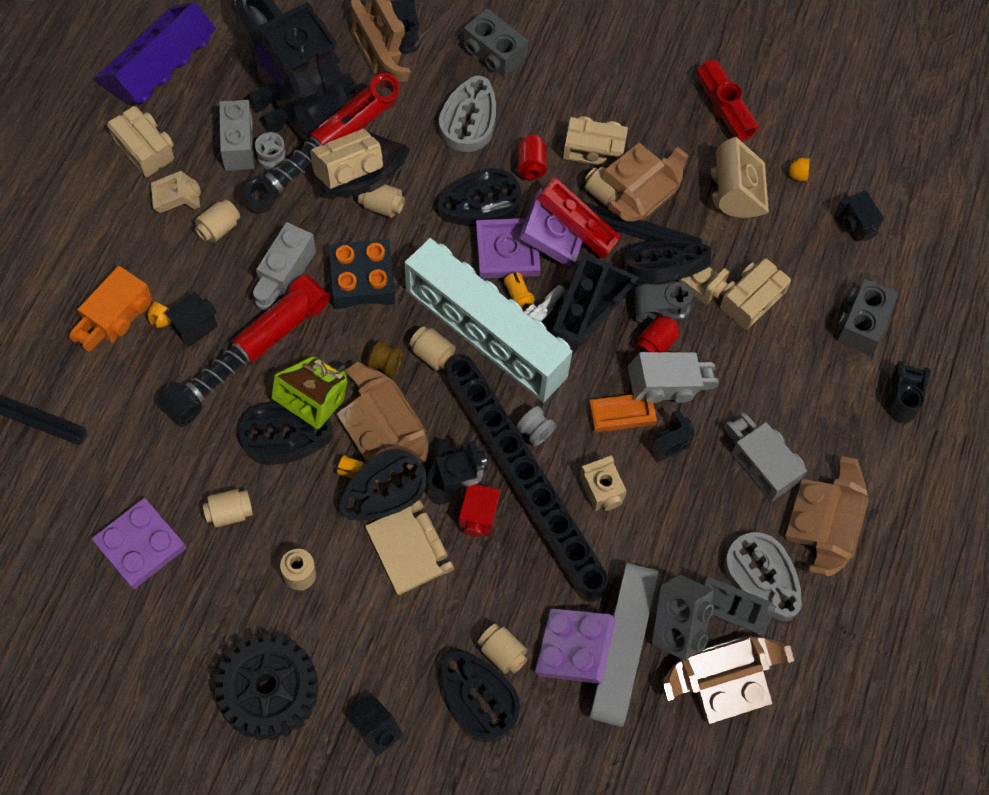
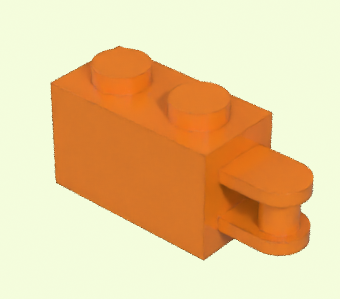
M118 266L77 309L82 320L72 329L69 336L70 340L73 342L79 341L83 344V349L88 352L93 350L103 338L113 343L118 336H122L128 331L130 323L138 314L144 313L150 306L152 296L148 285L121 266Z

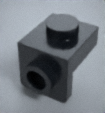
M372 693L344 713L349 723L363 737L376 756L391 747L403 736L392 714Z

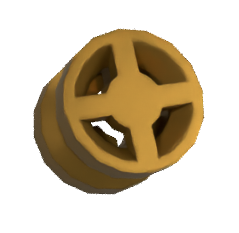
M379 340L371 353L368 367L374 370L380 369L384 371L386 376L392 378L401 365L404 349L389 347L386 341Z

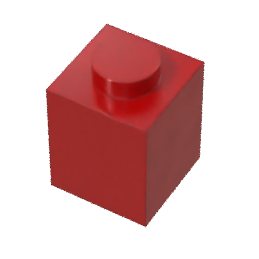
M478 484L468 486L459 517V529L464 530L465 534L472 537L490 536L499 504L500 490Z

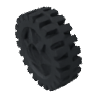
M263 634L261 638L257 636L249 637L250 641L246 643L241 641L236 644L237 648L234 651L230 649L226 654V660L221 661L218 667L219 673L216 674V688H214L217 704L226 721L244 736L254 737L256 740L263 741L266 738L276 740L282 735L286 737L292 734L291 731L296 728L298 730L304 725L303 722L305 719H309L313 707L316 706L319 690L316 669L307 652L300 648L293 640L288 641L284 636L280 635L272 637L271 634ZM272 680L276 683V687L271 693L262 694L258 692L262 682Z

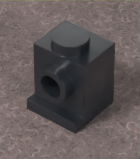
M867 190L840 200L834 214L836 220L842 218L845 229L852 234L856 241L861 239L867 241L875 237L884 220L883 215Z

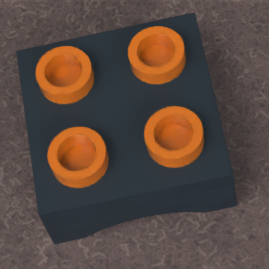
M390 239L329 244L334 309H343L369 303L395 304Z

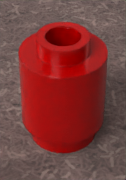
M537 135L524 136L517 146V171L520 176L528 180H537L547 172L546 145L543 139Z
M657 316L637 338L638 342L635 344V348L638 353L667 352L680 337L678 324L668 316Z

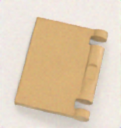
M421 500L398 513L383 517L365 526L398 596L454 570L452 562H447L441 567H438L436 563L447 558L448 554L428 514L422 513L416 518L412 514L424 508Z

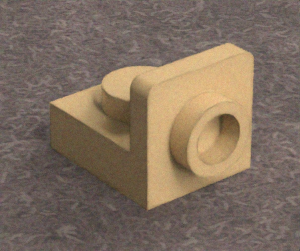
M182 171L151 183L153 209L159 213L182 204H187L194 210L200 208V187L194 179H191Z
M708 267L697 274L679 279V282L687 284L692 289L693 295L707 305L714 297L719 299L722 296V291L728 285L726 280L729 271L724 268L720 273H717Z

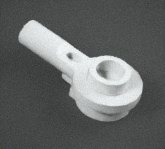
M558 285L545 297V301L541 305L536 307L532 304L524 313L530 318H536L542 322L553 310L552 307L563 298L566 290Z

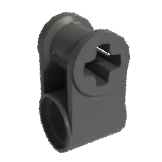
M682 282L659 285L645 284L636 287L633 290L636 321L650 324L657 316H668L673 320L685 319L691 312L692 289Z

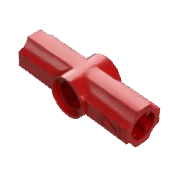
M712 59L704 62L696 70L695 76L713 103V113L716 117L724 120L732 135L741 142L750 139L758 132L759 125L741 98V87L730 81L718 61Z

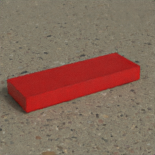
M556 177L547 184L536 198L602 259L609 254L621 237Z

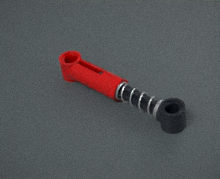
M389 73L376 75L371 80L369 86L310 133V142H304V147L301 150H295L294 155L290 159H284L283 164L279 168L274 167L273 173L270 172L266 175L251 178L244 188L248 207L257 213H265L271 210L275 200L280 196V192L284 191V186L290 181L294 182V178L301 172L305 173L304 170L312 164L311 149L321 145L324 146L328 142L361 130L381 113L392 109L397 104L400 91L399 82L396 77ZM385 87L388 88L392 92V94L384 97L379 95L377 93V90L379 88ZM262 189L268 193L266 199L259 201L255 200L252 194L254 191Z
M309 275L300 276L292 283L283 298L231 340V350H225L219 360H213L212 366L208 369H202V374L197 378H191V381L187 382V384L174 383L167 387L159 396L157 405L179 427L190 424L200 414L202 410L201 402L205 401V395L210 391L214 393L213 389L221 382L225 383L224 379L231 373L235 374L234 371L242 364L246 365L245 361L253 364L303 320L319 314L327 306L330 294Z

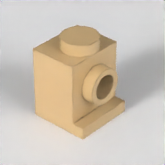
M612 455L582 466L580 480L595 511L602 508L606 511L612 510L623 503L622 501L625 499L627 490L614 465ZM608 480L610 486L606 487L601 484Z

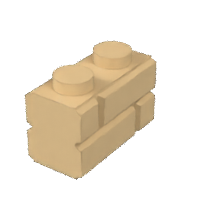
M133 106L123 112L122 116L119 115L108 122L107 126L111 138L145 177H149L157 172L160 167L163 168L173 161L174 156L171 148L174 147L171 138L165 131L159 133L156 129L157 124L148 112L143 114L137 106Z
M585 116L578 118L570 117L563 159L609 167L623 156L628 127L621 126L614 121L601 123Z
M364 128L328 142L324 146L321 145L313 148L310 151L313 171L329 189L383 167L380 143L374 137H371Z
M763 258L757 265L753 262L749 264L741 274L743 278L737 284L734 281L730 282L721 293L723 296L720 305L721 310L730 318H734V321L744 330H748L787 292L791 283V279L781 270H777V267L767 258Z

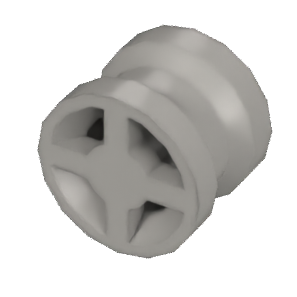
M268 132L263 133L256 139L255 149L258 163L261 167L273 170L274 167L279 168L283 164V160L286 159L285 145L282 137L276 133Z
M537 406L522 417L516 428L520 433H526L529 436V442L533 446H538L553 433L557 424L551 419H546L544 411Z

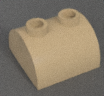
M737 137L723 142L716 150L717 166L711 169L712 178L718 184V191L713 193V202L716 208L721 209L727 215L739 218H751L769 213L765 162Z

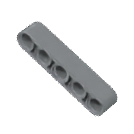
M627 562L625 564L613 614L616 621L601 684L597 683L589 719L619 727L624 726L656 587L658 570Z

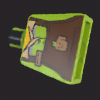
M310 357L274 376L271 399L316 429H319L344 400L348 381L346 378L348 374L345 371L347 368L339 361L329 366L316 357Z

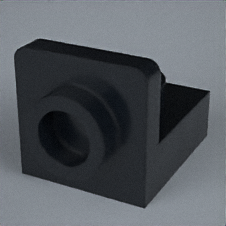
M680 410L672 412L669 422L672 429L661 432L654 440L651 453L657 463L691 446L695 433L694 427L688 417H683Z
M475 441L468 442L467 451L436 458L435 465L444 492L482 483L483 471L487 469V460L484 451H478Z

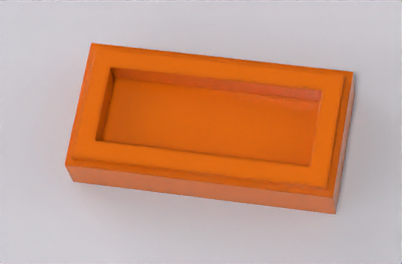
M633 394L592 399L589 401L594 433L656 425L657 418L654 404L648 403L646 400H634Z

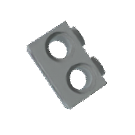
M249 100L219 101L220 147L225 171L255 169L253 118Z

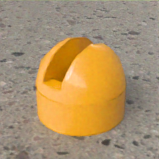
M797 158L790 163L789 174L794 180L808 182L810 158Z
M153 302L147 314L149 323L151 325L156 324L157 328L166 327L168 321L165 312L169 309L160 303Z

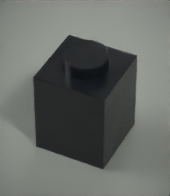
M193 292L165 312L169 327L187 348L218 327L214 316L217 313L215 307L207 298L202 300L196 292Z

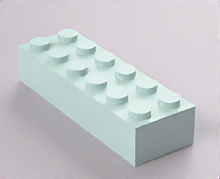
M429 238L405 261L406 292L544 403L568 378L572 350L568 343L562 338L554 337L549 333L540 320L530 318L525 314L516 301L506 299L499 293L497 287L492 282L484 281L476 275L474 269L468 263H461L444 244H437Z

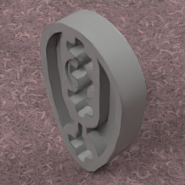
M473 76L462 83L450 95L440 113V136L444 143L454 150L461 152L477 151L486 146L493 136L496 119V100L491 83L487 78ZM477 88H482V90H480V92L477 93V96L475 98L474 91H476ZM470 110L475 111L471 115V124L467 127V136L463 140L458 139L462 133V124L466 122V114Z
M752 532L738 537L731 544L724 560L725 574L729 582L735 588L772 602L776 606L773 618L780 621L792 620L802 607L801 587L797 572L784 547L775 538L764 533ZM742 545L745 548L752 547L754 549L751 556L754 561L761 560L763 562L761 567L763 574L767 575L770 573L773 576L770 583L768 581L761 582L759 580L762 575L760 570L749 567L752 560L748 554L742 555L740 553L743 548ZM781 599L784 602L788 600L792 602V606L789 608L790 611L787 608L782 610L779 608L778 605Z

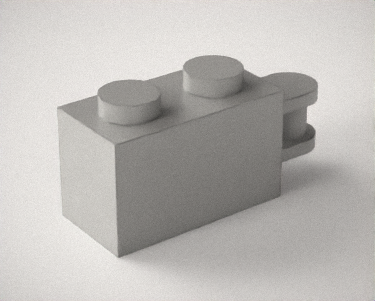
M288 222L285 223L256 269L259 282L255 286L253 294L256 306L259 309L268 310L271 308L279 296L283 298L292 283L303 274L316 253L312 233Z
M639 352L628 365L634 400H646L648 403L675 400L677 403L691 401L700 390H710L719 386V381L717 378H714L713 373L716 370L715 364L712 362H698L697 353Z
M742 412L737 416V420L734 422L728 421L724 424L726 433L736 444L731 454L769 501L773 502L801 482L807 472L805 464L799 455L792 453L784 444V439L779 431L772 429L767 422L757 427L751 418ZM745 430L748 435L744 436L741 432Z

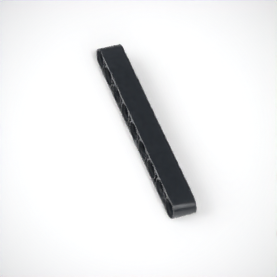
M465 354L454 355L447 363V383L577 595L586 602L598 601L603 596L608 583V575L475 362ZM463 370L468 374L466 376L460 377L455 375L454 373L456 371ZM473 395H479L484 399L474 402L469 398ZM489 420H495L500 425L497 427H489L485 424V422ZM508 445L514 447L516 451L505 453L500 448ZM521 471L529 472L532 475V477L530 479L523 480L520 479L516 474ZM542 497L545 498L549 502V504L546 506H538L533 502V500L535 498ZM560 524L566 531L560 534L554 533L550 526ZM577 551L583 558L579 561H573L567 557L566 553ZM594 578L599 582L600 587L590 589L584 584L583 580Z

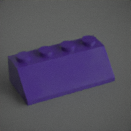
M196 2L172 6L93 79L125 104H142L152 96L151 90L157 84L161 86L172 77L170 72L174 68L182 67L192 58L190 53L196 48L201 49L210 42L211 38L209 36L216 28Z

